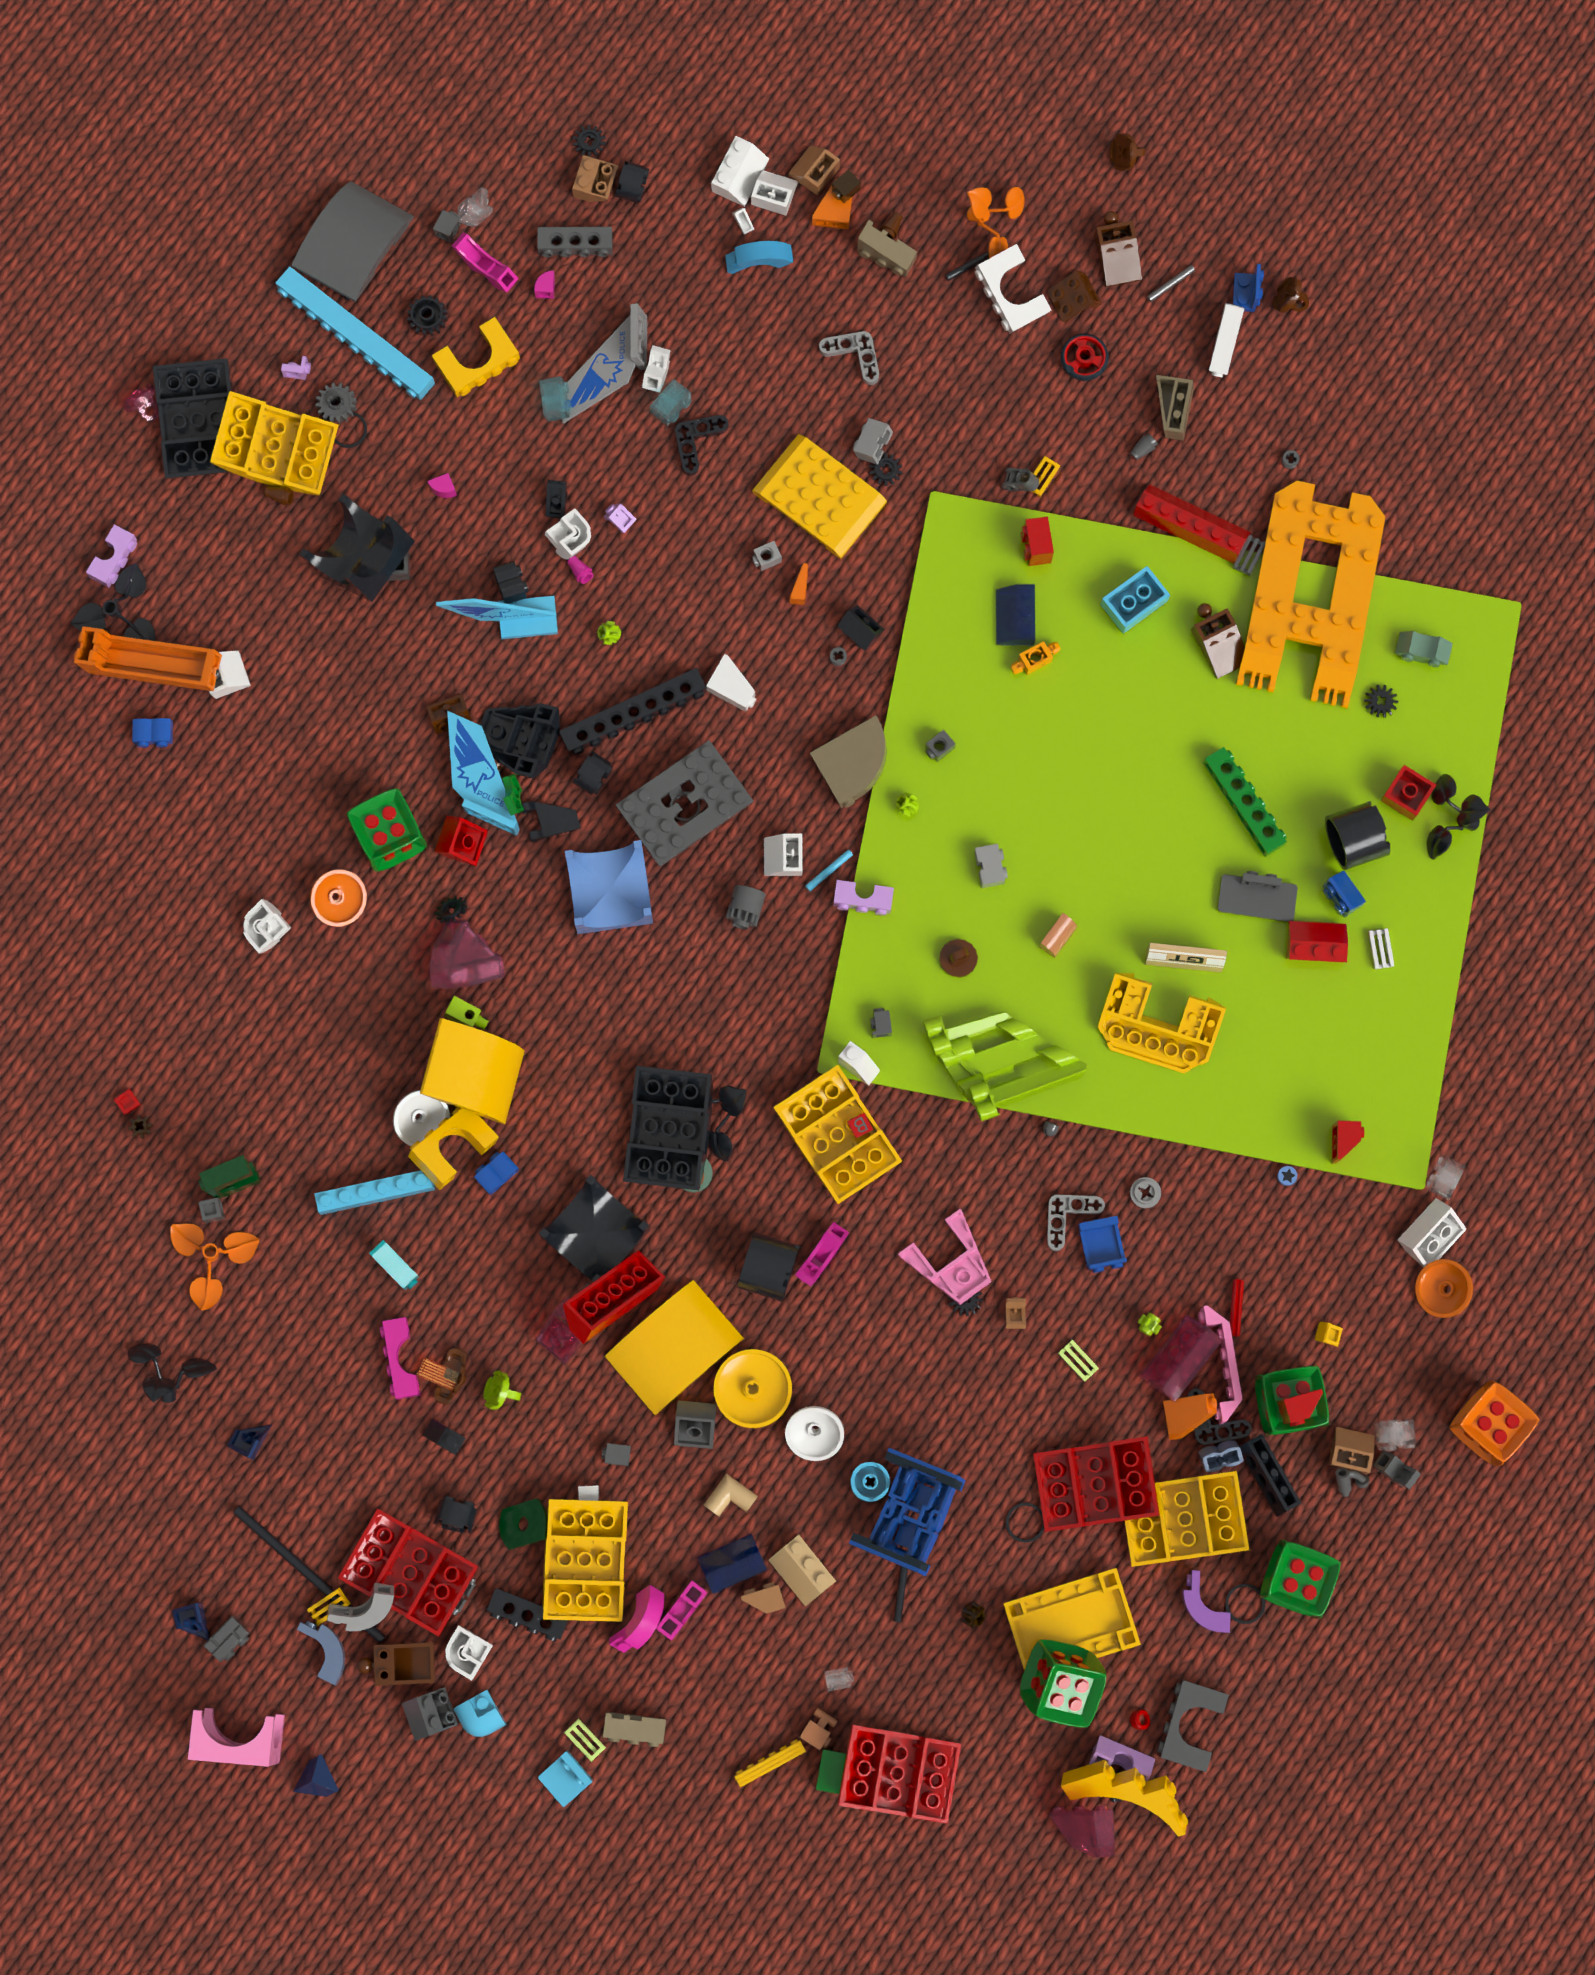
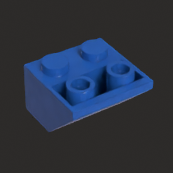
M1345 871L1332 876L1323 885L1325 896L1328 899H1332L1335 904V910L1339 915L1342 914L1344 918L1366 903V900Z

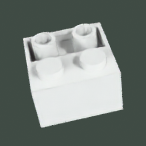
M763 170L753 189L751 205L786 216L798 181Z
M239 651L219 652L222 658L219 670H216L215 674L217 679L214 691H209L215 699L251 686Z
M780 834L764 838V876H802V834Z

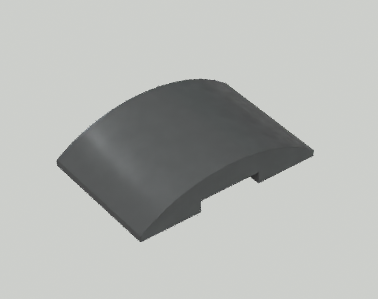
M350 181L336 193L318 216L300 246L292 267L356 302L375 275V270L392 245H396L414 219V216Z

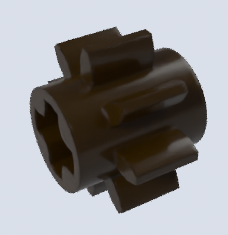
M137 1115L136 1120H130L132 1127H129L128 1130L135 1131L133 1137L136 1138L139 1134L144 1139V1135L147 1133L149 1135L152 1134L149 1130L154 1125L147 1123L149 1121L147 1116L142 1119L140 1115ZM140 1124L143 1125L145 1128L141 1130L137 1126Z
M972 1602V1605H965L961 1611L962 1622L971 1628H974L975 1625L980 1626L986 1617L983 1612L985 1608L975 1602Z

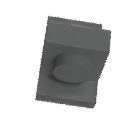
M1383 1450L1373 1464L1385 1477L1398 1486L1409 1490L1421 1475L1416 1469L1404 1464L1398 1457Z

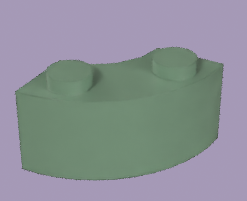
M1415 631L1400 632L1395 654L1401 656L1402 660L1407 662L1414 660L1428 663L1432 667H1439L1440 665H1448L1453 643L1442 637L1427 636Z

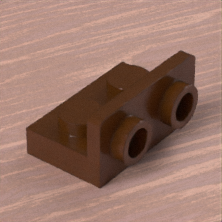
M462 694L426 706L436 734L449 730L447 711L471 721Z

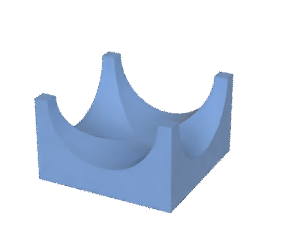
M641 840L634 841L631 845L606 852L579 853L573 850L565 851L577 934L653 924Z

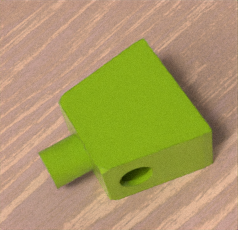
M456 996L452 998L444 1014V1017L454 1022L470 1027L475 1025L483 1030L489 1022V1019L479 1015L481 1012L479 1008ZM465 1013L472 1014V1019H467Z

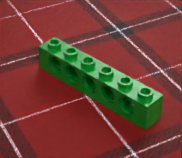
M1223 747L1206 757L1203 764L1264 857H1267L1283 847L1287 842L1285 840L1287 837L1284 831L1276 826L1274 816L1266 811V805L1262 798H1258L1254 793L1255 788L1250 781L1247 782L1244 778L1245 773L1233 761L1234 756L1231 751ZM1221 766L1229 767L1230 772L1223 773ZM1231 782H1238L1241 788L1234 789L1231 786ZM1247 797L1250 799L1251 804L1245 805L1241 799ZM1252 814H1260L1261 820H1254L1252 818ZM1269 829L1272 836H1265L1262 830Z

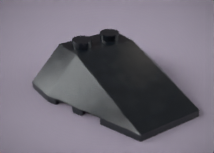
M539 703L534 706L520 705L514 708L486 709L480 725L485 733L493 758L517 775L532 779L538 776L548 767L560 734L559 708Z

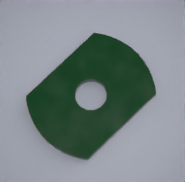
M538 1498L502 1509L499 1530L505 1546L512 1550L546 1539L547 1512ZM523 1517L528 1520V1527L525 1531H521L519 1527V1521Z

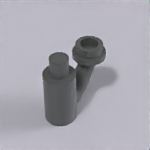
M1339 1468L1335 1472L1337 1488L1343 1497L1349 1496V1492L1352 1489L1351 1478L1355 1479V1484L1359 1488H1366L1370 1482L1367 1475L1360 1474L1355 1470Z

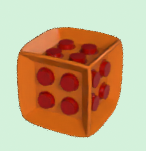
M1492 1380L1486 1382L1470 1398L1456 1415L1449 1428L1482 1459L1493 1466H1501L1529 1437L1540 1419L1512 1392Z

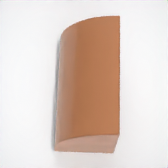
M1062 913L1039 947L1055 958L1074 933L1077 925L1071 918Z

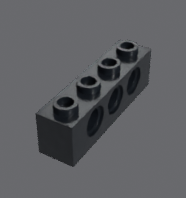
M1263 1434L1239 1446L1243 1459L1276 1517L1302 1504Z
M495 1588L487 1611L491 1612V1617L499 1620L502 1617L509 1619V1624L516 1627L522 1624L527 1626V1631L538 1634L540 1631L546 1634L545 1638L554 1642L557 1639H562L569 1621L551 1620L550 1628L544 1629L541 1626L543 1606ZM509 1602L515 1607L512 1614H507L504 1611V1606ZM525 1610H530L533 1613V1618L529 1622L525 1621L522 1617Z

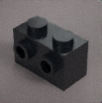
M858 605L848 610L838 624L842 632L849 636L864 651L873 646L885 630Z

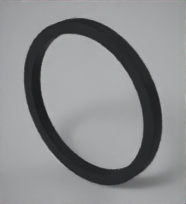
M353 412V415L360 418L364 424V434L362 438L358 442L350 445L342 444L335 439L334 442L337 445L344 448H352L361 444L367 435V424L364 418L358 413Z
M1031 1503L1015 1505L1010 1509L1006 1517L1008 1533L1019 1542L1035 1541L1044 1531L1042 1511ZM1020 1506H1031L1042 1517L1041 1531L1032 1539H1020L1010 1530L1009 1517Z
M1240 1584L1229 1591L1225 1600L1227 1613H1230V1617L1234 1621L1241 1624H1250L1257 1621L1264 1613L1265 1599L1261 1598L1262 1608L1256 1618L1250 1621H1241L1235 1618L1230 1612L1228 1604L1230 1595L1234 1590L1240 1587H1250L1257 1591L1259 1595L1261 1593L1253 1585Z

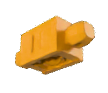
M1043 641L1020 653L1018 657L1019 662L1016 661L1010 668L1013 674H1019L1024 669L1028 675L1051 663L1053 656L1061 648L1057 642L1048 644L1047 647ZM1032 655L1041 656V660L1037 662L1030 661Z

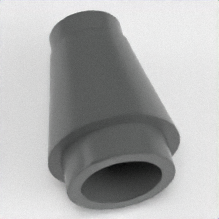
M1148 433L1141 437L1130 454L1135 460H1139L1155 450V446L1158 443Z

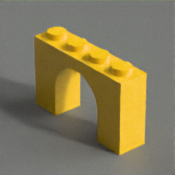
M495 317L479 326L482 336L492 350L491 358L484 366L477 369H469L462 366L448 346L432 355L433 362L456 397L467 395L472 388L483 385L492 376H498L502 373L503 369L516 365L520 359L519 352Z
M460 1107L453 1111L452 1117L449 1119L447 1117L438 1124L439 1127L435 1131L433 1129L428 1131L423 1141H416L410 1147L411 1151L408 1157L439 1190L453 1180L457 1173L440 1153L439 1141L449 1135L461 1136L468 1140L481 1155L495 1145L499 1138L479 1115Z

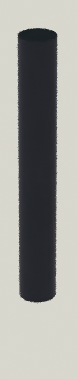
M989 251L945 274L946 280L950 281L988 260Z
M900 1566L894 1622H901L908 1573V1569Z

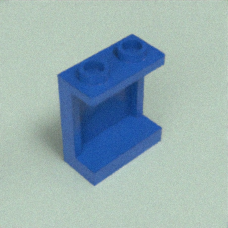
M1117 1216L1078 1224L1088 1271L1093 1270V1273L1102 1272L1104 1267L1109 1266L1112 1269L1123 1267V1263L1127 1262L1118 1228Z

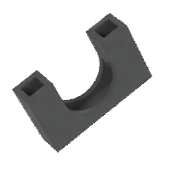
M1181 1680L1180 1683H1176L1174 1689L1176 1699L1169 1706L1168 1713L1171 1716L1169 1722L1166 1721L1162 1733H1165L1164 1740L1159 1742L1157 1752L1160 1758L1207 1772L1212 1753L1188 1745L1180 1735L1179 1721L1187 1710L1194 1707H1202L1223 1714L1229 1695Z

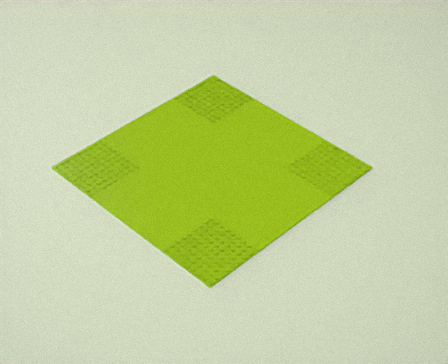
M936 491L931 492L884 727L887 746L886 761L879 779L872 788L854 882H856L855 892L858 897L863 899L873 895L875 885L893 887L891 912L881 916L876 915L874 911L860 913L856 912V909L853 908L848 910L819 1057L818 1073L824 1074L836 1065H839L847 1079L861 1081L838 1064L839 1055L851 1041L865 1051L880 1069V1072L871 1084L969 1102L958 1088L948 1070L935 1056L928 1041L923 1022L941 1015L946 1029L1005 1012L1010 1017L1030 1027L1038 1036L1049 1043L1073 1054L1080 1061L1086 1063L1087 1068L1086 1072L996 1104V1108L1417 1190L1424 1189L1487 814L1479 819L1480 824L1475 831L1465 828L1462 831L1458 829L1449 830L1452 834L1450 847L1442 855L1432 860L1427 851V838L1430 832L1437 825L1443 826L1444 829L1447 826H1458L1457 816L1460 813L1447 802L1443 805L1435 804L1430 795L1416 818L1412 821L1380 800L1403 765H1406L1433 783H1436L1443 774L1453 777L1457 789L1456 794L1449 799L1460 809L1465 798L1472 794L1479 796L1488 806L1521 603L1375 575L1357 674L1349 706L1346 709L1341 707L1344 695L1337 693L1335 706L1331 705L1333 692L1329 694L1328 703L1323 704L1325 690L1319 689L1318 700L1316 702L1310 701L1322 647L1285 640L1283 656L1273 693L1267 692L1269 678L1263 677L1262 689L1258 690L1256 688L1259 676H1256L1253 688H1249L1248 684L1251 675L1246 673L1244 674L1243 685H1236L1239 668L1216 679L1191 631L1195 624L1205 620V618L1198 615L1197 608L1202 603H1208L1212 607V616L1228 608L1245 646L1263 553H1261L1253 571L1248 576L1233 569V563L1179 537ZM1048 516L1054 550L1052 562L1050 564L1029 566L1028 561L1024 560L1023 550H1025V543H1022L1020 535L1022 526H1024L1026 519ZM1245 551L1238 566H1242L1249 551ZM1253 552L1245 567L1246 570L1249 569L1257 552ZM1301 561L1293 602L1329 610L1337 567ZM1148 566L1170 594L1169 600L1123 634L1100 605L1102 598ZM1218 622L1219 625L1217 627L1223 628L1222 623ZM1415 631L1427 636L1442 637L1453 643L1448 665L1432 667L1428 663L1402 660L1401 656L1395 654L1400 632ZM1043 641L1047 647L1048 644L1053 642L1059 644L1061 649L1053 656L1051 663L1028 675L1024 669L1019 674H1013L1010 667L1016 661L1019 662L1018 657L1020 653ZM1032 655L1030 661L1037 662L1041 660V656ZM1376 685H1379L1382 690L1383 686L1386 685V691L1392 688L1393 690L1390 694H1397L1393 698V700L1398 701V703H1393L1397 709H1390L1392 712L1391 716L1386 712V718H1383L1382 713L1377 718V712L1374 711L1371 715V707L1365 708V706L1369 705V702H1364V699H1369L1365 694L1366 692L1372 694L1371 687L1377 690ZM1380 696L1377 697V698H1378V701H1377V704H1378V705H1379V704H1382L1383 706L1386 705V704H1385V700H1386L1385 697H1383V698H1380ZM944 729L956 745L955 749L937 762L935 759L931 760L925 752V746L928 741ZM937 743L934 745V748L937 751H941L944 749V746ZM1223 747L1231 751L1234 756L1233 761L1245 773L1244 778L1247 782L1250 781L1255 788L1254 793L1258 798H1262L1266 805V811L1274 816L1278 829H1282L1287 837L1285 839L1287 841L1286 844L1267 857H1264L1203 764L1206 757ZM1221 766L1223 773L1230 772L1229 767ZM1231 782V786L1234 789L1241 788L1238 782ZM905 792L912 793L918 797L916 801L919 803V809L915 814H910V817L897 813L899 808L896 806V800ZM1243 797L1241 799L1243 804H1251L1249 798ZM1371 801V806L1376 805L1387 829L1385 830L1386 842L1389 841L1390 855L1348 870H1343L1331 849L1325 827V817ZM1252 814V818L1254 820H1261L1260 814ZM1269 829L1262 830L1265 836H1272ZM998 844V848L1003 851L1004 860H1001L1002 867H1006L1008 878L1005 879L1003 885L981 888L979 870L982 869L981 866L976 864L974 850L977 847ZM1247 871L1258 872V875L1262 876L1275 874L1277 878H1282V883L1297 885L1298 890L1293 921L1347 924V963L1286 959L1289 922L1219 912L1218 900L1222 876L1226 874L1241 877ZM1342 871L1346 872L1366 900L1363 906L1345 918L1342 914L1339 915L1334 908V902L1332 899H1328L1323 892V885L1326 881ZM1062 913H1064L1075 922L1077 928L1054 958L1039 946ZM1388 928L1395 966L1374 969L1368 932ZM1381 934L1387 964L1389 962L1386 951L1384 934ZM1374 935L1377 957L1380 965L1382 964L1379 951L1377 935ZM956 939L966 940L971 943L978 955L977 965L973 972L961 978L946 974L941 968L939 961L940 952L944 945ZM1150 943L1227 951L1222 972L1145 965L1146 949ZM1115 973H1135L1134 978L1152 983L1142 1015L1176 1026L1180 1024L1189 995L1206 1001L1209 997L1226 1007L1209 1061L1192 1068L1186 1073H1181L1111 1051L1103 1034L1098 1029V1023ZM885 1008V1011L889 1010L892 1036L872 1038V1031H875V1029H871L870 1018H873L874 1014L873 1009ZM998 1027L969 1039L973 1049L985 1050L1011 1041L1015 1037ZM1040 1055L1015 1064L1013 1069L1016 1074L1025 1077L1057 1064L1048 1057ZM1337 1121H1361V1126L1365 1130L1364 1138H1361V1141L1338 1163L1332 1164V1125Z

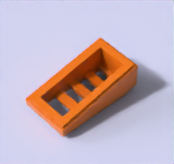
M803 563L790 595V604H805L808 577L807 563Z

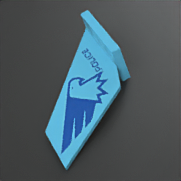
M554 596L525 598L509 604H505L503 601L493 602L475 598L436 602L438 607L479 621H500L502 639L558 634Z
M447 711L452 787L464 799L462 807L465 813L517 836L520 828L515 815H510L503 800L505 788L482 726Z

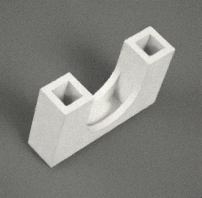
M1017 244L975 267L977 279L983 282L985 286L983 288L988 298L992 299L994 303L992 307L995 313L1001 316V324L1009 334L1052 311L1043 294L1021 305L1012 304L1003 297L1000 291V281L1003 274L1025 261Z

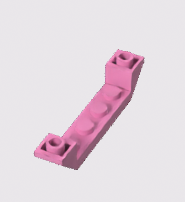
M1203 1306L1200 1312H1198L1199 1323H1202L1203 1328H1219L1216 1333L1217 1339L1221 1341L1222 1346L1220 1348L1221 1360H1224L1225 1364L1223 1376L1228 1382V1387H1226L1227 1398L1231 1400L1217 1404V1413L1214 1416L1218 1420L1219 1425L1229 1419L1243 1399L1230 1322L1209 1306Z

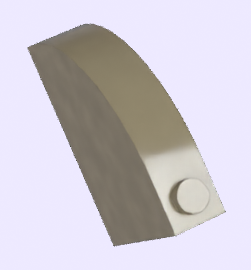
M877 716L870 718L810 752L812 759L841 808L852 806L855 800L866 794L875 785L883 771L887 746L885 735Z

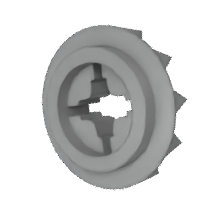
M1139 1178L1131 1186V1200L1142 1208L1153 1207L1161 1198V1188L1152 1178ZM1150 1186L1148 1193L1152 1197L1146 1196L1141 1200L1142 1192L1139 1189L1145 1190Z

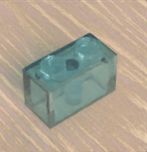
M561 376L540 380L544 417L548 422L569 418V411L572 410V406L567 398V393H569L568 383Z
M673 379L651 404L650 412L668 426L671 422L674 423L678 419L679 412L683 408L686 409L692 401L691 392Z

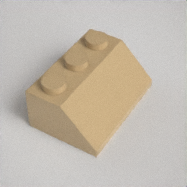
M800 1535L796 1536L769 1559V1562L804 1606H807L836 1582Z

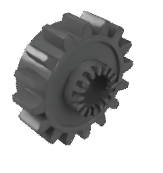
M332 383L331 388L325 385L326 390L319 391L321 397H316L317 402H319L316 404V408L319 409V415H323L325 421L329 419L332 423L334 421L338 422V424H341V421L348 422L347 418L353 417V411L357 410L356 405H354L357 403L356 398H353L355 396L354 392H350L349 386L343 388L342 383L338 387L335 386V383ZM336 401L340 402V404L337 406L333 405V403Z

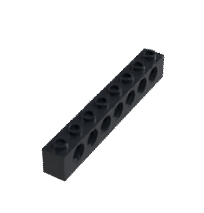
M695 668L564 728L559 733L569 755H579L589 746L596 747L600 745L604 739H613L624 730L626 732L633 730L641 722L645 724L652 721L654 716L659 714L663 716L676 706L677 708L685 706L688 703L687 701L693 698L694 700L702 698L707 689L698 669ZM683 686H688L691 689L688 693L680 691ZM666 694L673 695L671 701H665L663 697ZM649 702L656 703V707L653 709L647 708L646 705ZM637 710L639 714L636 717H631L629 712ZM614 718L622 719V722L618 725L612 723ZM599 725L605 727L601 733L595 731V728ZM581 733L588 736L584 741L578 740L577 737Z

